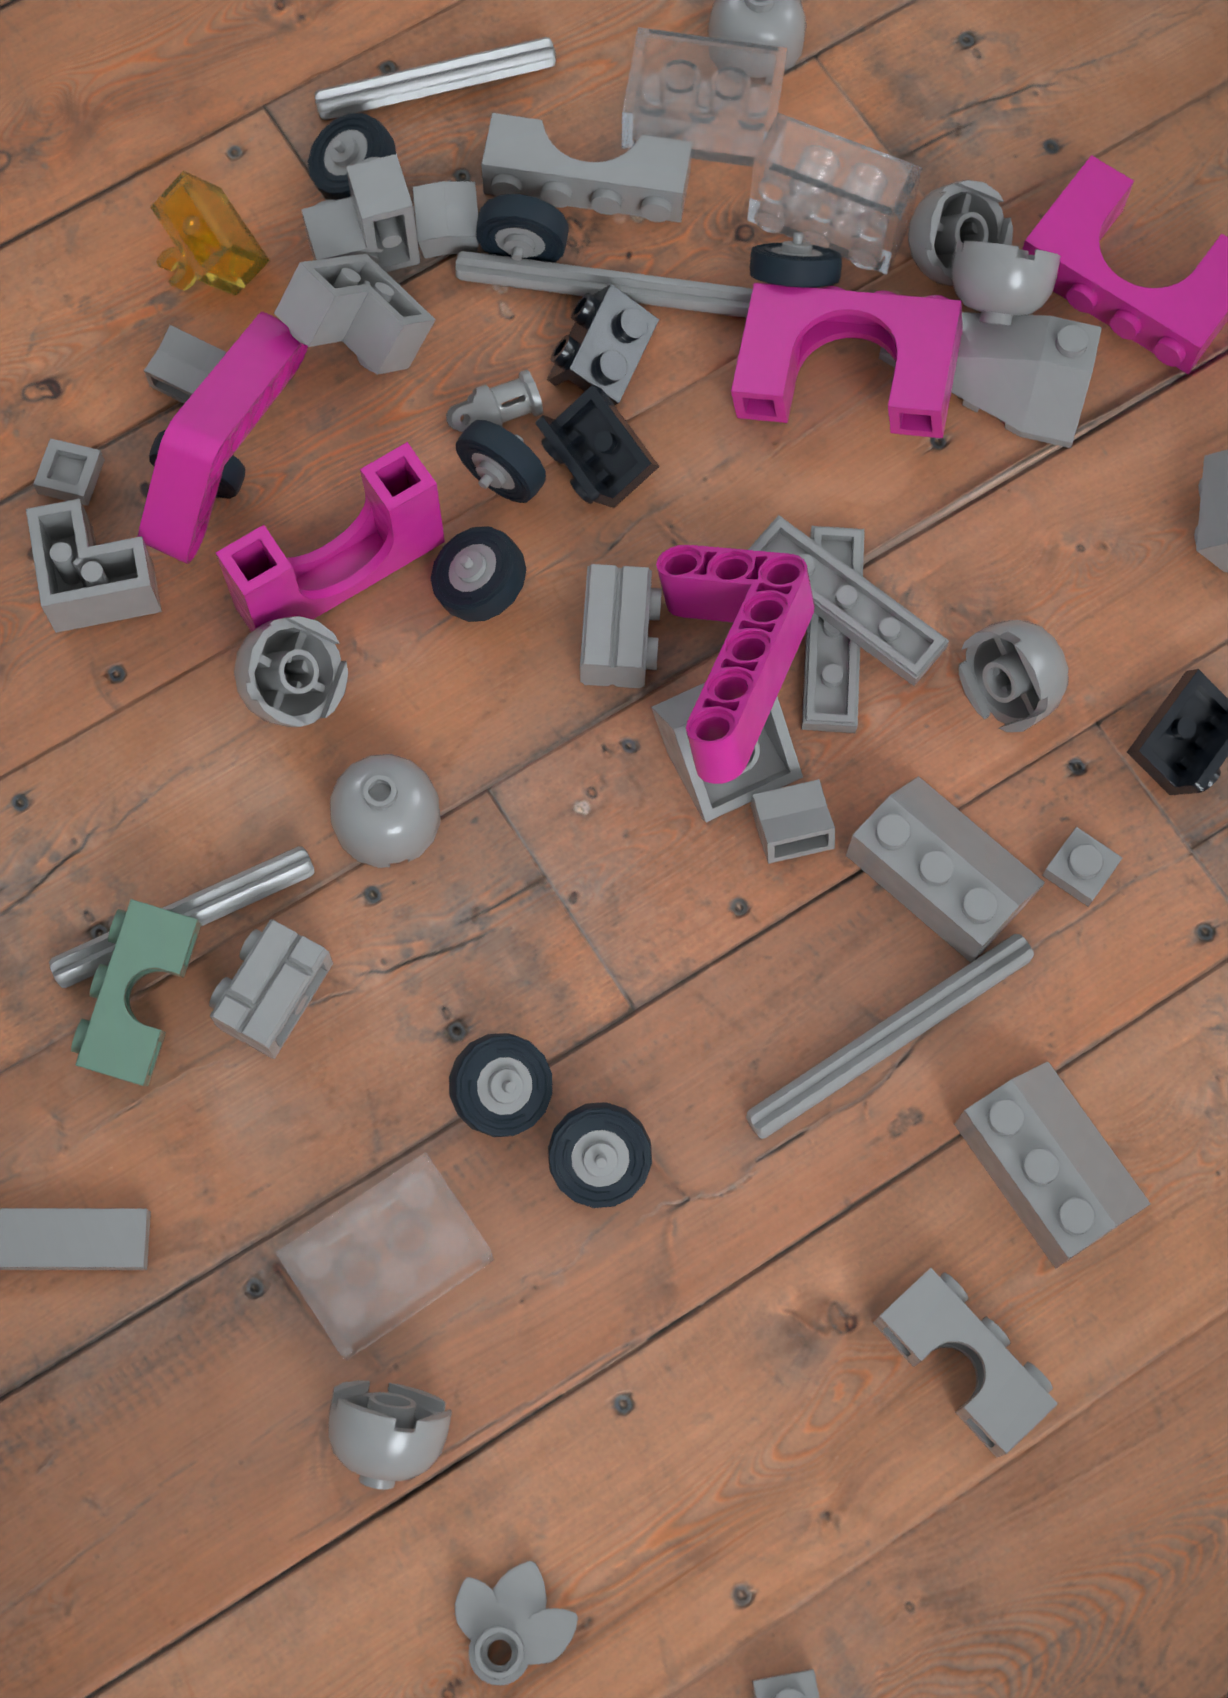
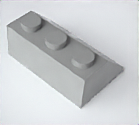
M919 776L891 794L852 835L846 856L970 963L985 951L1045 884L1043 880Z
M1048 1061L1009 1080L965 1109L954 1124L1055 1269L1151 1204Z

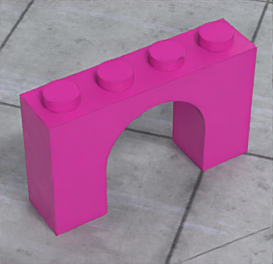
M1091 155L1026 238L1022 250L1029 251V255H1035V249L1060 255L1058 275L1053 292L1068 300L1069 304L1076 310L1089 313L1110 326L1118 336L1127 340H1133L1151 351L1165 365L1177 367L1186 374H1189L1228 321V237L1221 234L1195 270L1177 284L1163 288H1147L1125 281L1114 273L1105 262L1100 250L1099 241L1124 210L1134 180Z
M754 283L731 388L737 418L788 423L798 372L806 358L817 348L828 342L843 338H860L880 345L896 362L888 402L890 432L893 434L943 438L963 331L961 300H950L940 295H930L927 297L903 296L890 291H876L874 293L846 291L836 286L810 288Z
M408 442L360 469L365 491V503L360 514L343 533L319 549L301 556L286 558L265 525H262L215 552L234 606L251 632L270 620L294 616L315 619L445 542L437 483Z

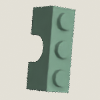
M130 899L127 911L117 910L108 935V942L115 944L109 965L99 964L90 988L89 996L97 998L90 1021L83 1018L80 1020L73 1038L71 1052L79 1054L76 1066L142 1086H149L166 1032L144 1025L137 1020L131 1009L130 995L137 981L149 973L166 972L182 978L185 977L202 925L198 919Z

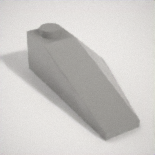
M962 312L963 331L951 393L963 399L962 405L977 413L981 409L1005 422L1004 428L1019 437L1071 448L1092 376L1102 327L1045 315L1013 316L1011 326H1002L980 322L981 313ZM881 347L879 359L895 367L896 362L893 357Z

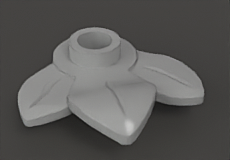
M533 1561L522 1563L509 1570L497 1582L493 1590L487 1584L477 1579L466 1577L458 1592L455 1602L456 1621L461 1630L471 1640L469 1646L471 1667L475 1674L486 1683L506 1685L522 1676L528 1664H544L554 1661L564 1652L575 1633L578 1621L576 1613L565 1609L546 1608L545 1584L537 1565ZM496 1640H504L511 1646L512 1656L505 1665H495L489 1659L488 1649Z

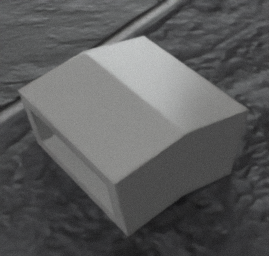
M442 181L414 186L413 197L417 240L424 258L459 254L461 251L477 253L479 245L476 239L478 207L475 182Z
M170 325L157 352L144 369L151 388L185 404L227 352Z
M820 779L752 795L751 809L768 864L835 849V826L826 804Z

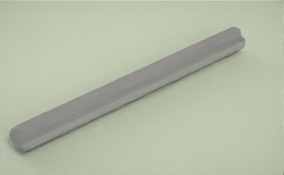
M467 251L459 252L455 266L456 277L463 281L584 296L587 293L593 295L612 284L638 304L746 318L753 290L744 287L529 259L516 261L512 257Z
M1012 935L749 1109L746 1115L748 1124L761 1139L767 1138L1028 964L1034 956L1031 946L1022 935Z

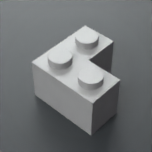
M397 154L382 158L371 157L358 164L346 166L351 197L340 200H324L315 206L301 209L307 239L314 260L367 254L385 272L421 264L413 204Z
M367 254L300 262L274 312L290 328L291 335L299 342L308 347L342 341L357 355L359 363L376 375L409 369L436 320Z
M80 499L26 509L40 603L55 633L162 612L154 564L142 536L96 545L93 526Z

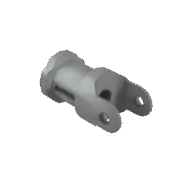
M528 370L519 372V377L512 381L489 388L486 384L475 388L466 401L449 408L446 420L451 428L460 432H464L475 420H487L502 427L504 422L532 413L535 417L542 415V401L531 373ZM519 397V398L516 399V400H513V401H510V402H508V403L502 404L503 402H506V401H509V400H511V399H514V398Z

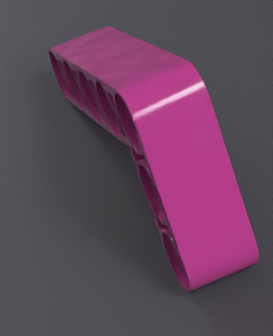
M261 311L170 421L159 446L137 537L142 536L145 545L186 564H189L197 554L208 527L224 465L297 372L307 352L308 346L296 340L291 335L290 328L280 319Z
M677 545L662 552L656 563L668 611L675 616L684 618L734 622L686 724V733L698 776L706 782L722 784L734 780L745 770L814 614L815 606L809 573L805 560L794 554L698 545Z

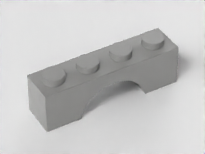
M492 113L481 164L484 194L495 195L496 197L507 194L536 197L557 208L571 206L595 210L605 215L619 213L644 217L653 222L673 221L681 223L691 171L692 142L642 135L629 151L617 158L603 162H585L573 159L559 151L549 140L542 120Z

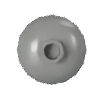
M801 0L714 1L708 25L709 47L711 55L723 69L743 78L750 79V73L760 74L765 72L766 78H771L792 68L802 54L806 32V17Z
M972 180L957 181L932 190L918 204L909 223L908 244L911 257L924 275L938 284L953 286L952 259L955 242L957 241L961 243L963 241H977L1012 245L1011 217L1004 218L1002 208L998 204L999 202H1004L999 192L985 182Z
M957 241L955 242L952 259L953 287L957 297L965 306L981 312L980 322L1011 326L1013 316L1031 315L1043 307L1052 294L1061 256L1035 249V255H1029V251L1021 250L1019 246L977 241H963L961 243Z
M301 616L270 620L249 633L237 651L234 667L237 692L248 710L263 721L286 727L307 726L333 713L345 694L348 678L347 662L341 661L340 652L335 645L340 643L335 634L319 621Z
M1024 620L1001 621L978 631L964 642L961 650L967 648L966 660L959 664V677L965 695L981 717L987 719L991 712L998 721L1005 724L999 727V729L1005 732H1023L1050 715L1059 706L1068 686L1069 668L1064 652L1059 644L1043 627Z
M393 754L370 755L351 764L337 779L330 797L331 825L341 847L358 862L377 868L390 867L391 863H400L406 859L410 862L420 857L434 842L441 823L439 797L429 776L411 760Z
M358 1380L341 1383L333 1389L329 1409L328 1436L335 1456L348 1470L360 1475L359 1482L375 1489H392L395 1486V1481L413 1479L431 1468L442 1453L449 1431L452 1411L451 1409L445 1411L446 1402L423 1390L389 1383V1393L368 1392L370 1381Z

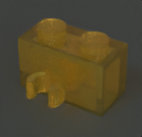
M182 171L150 206L176 246L165 249L156 261L159 267L171 272L178 266L177 273L169 280L170 285L185 291L192 287L198 279L202 283L237 296L270 261L222 188L188 172Z

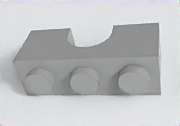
M930 1268L890 1305L873 1324L913 1367L919 1364L932 1351L939 1348H952L968 1357L976 1372V1386L972 1396L955 1413L998 1458L1007 1454L1058 1405L1049 1394L1053 1386L1036 1366L1030 1362L1022 1365L1008 1351L1006 1347L1011 1342L994 1321L988 1317L980 1321L966 1306L965 1302L969 1297L953 1277L945 1272L938 1276Z

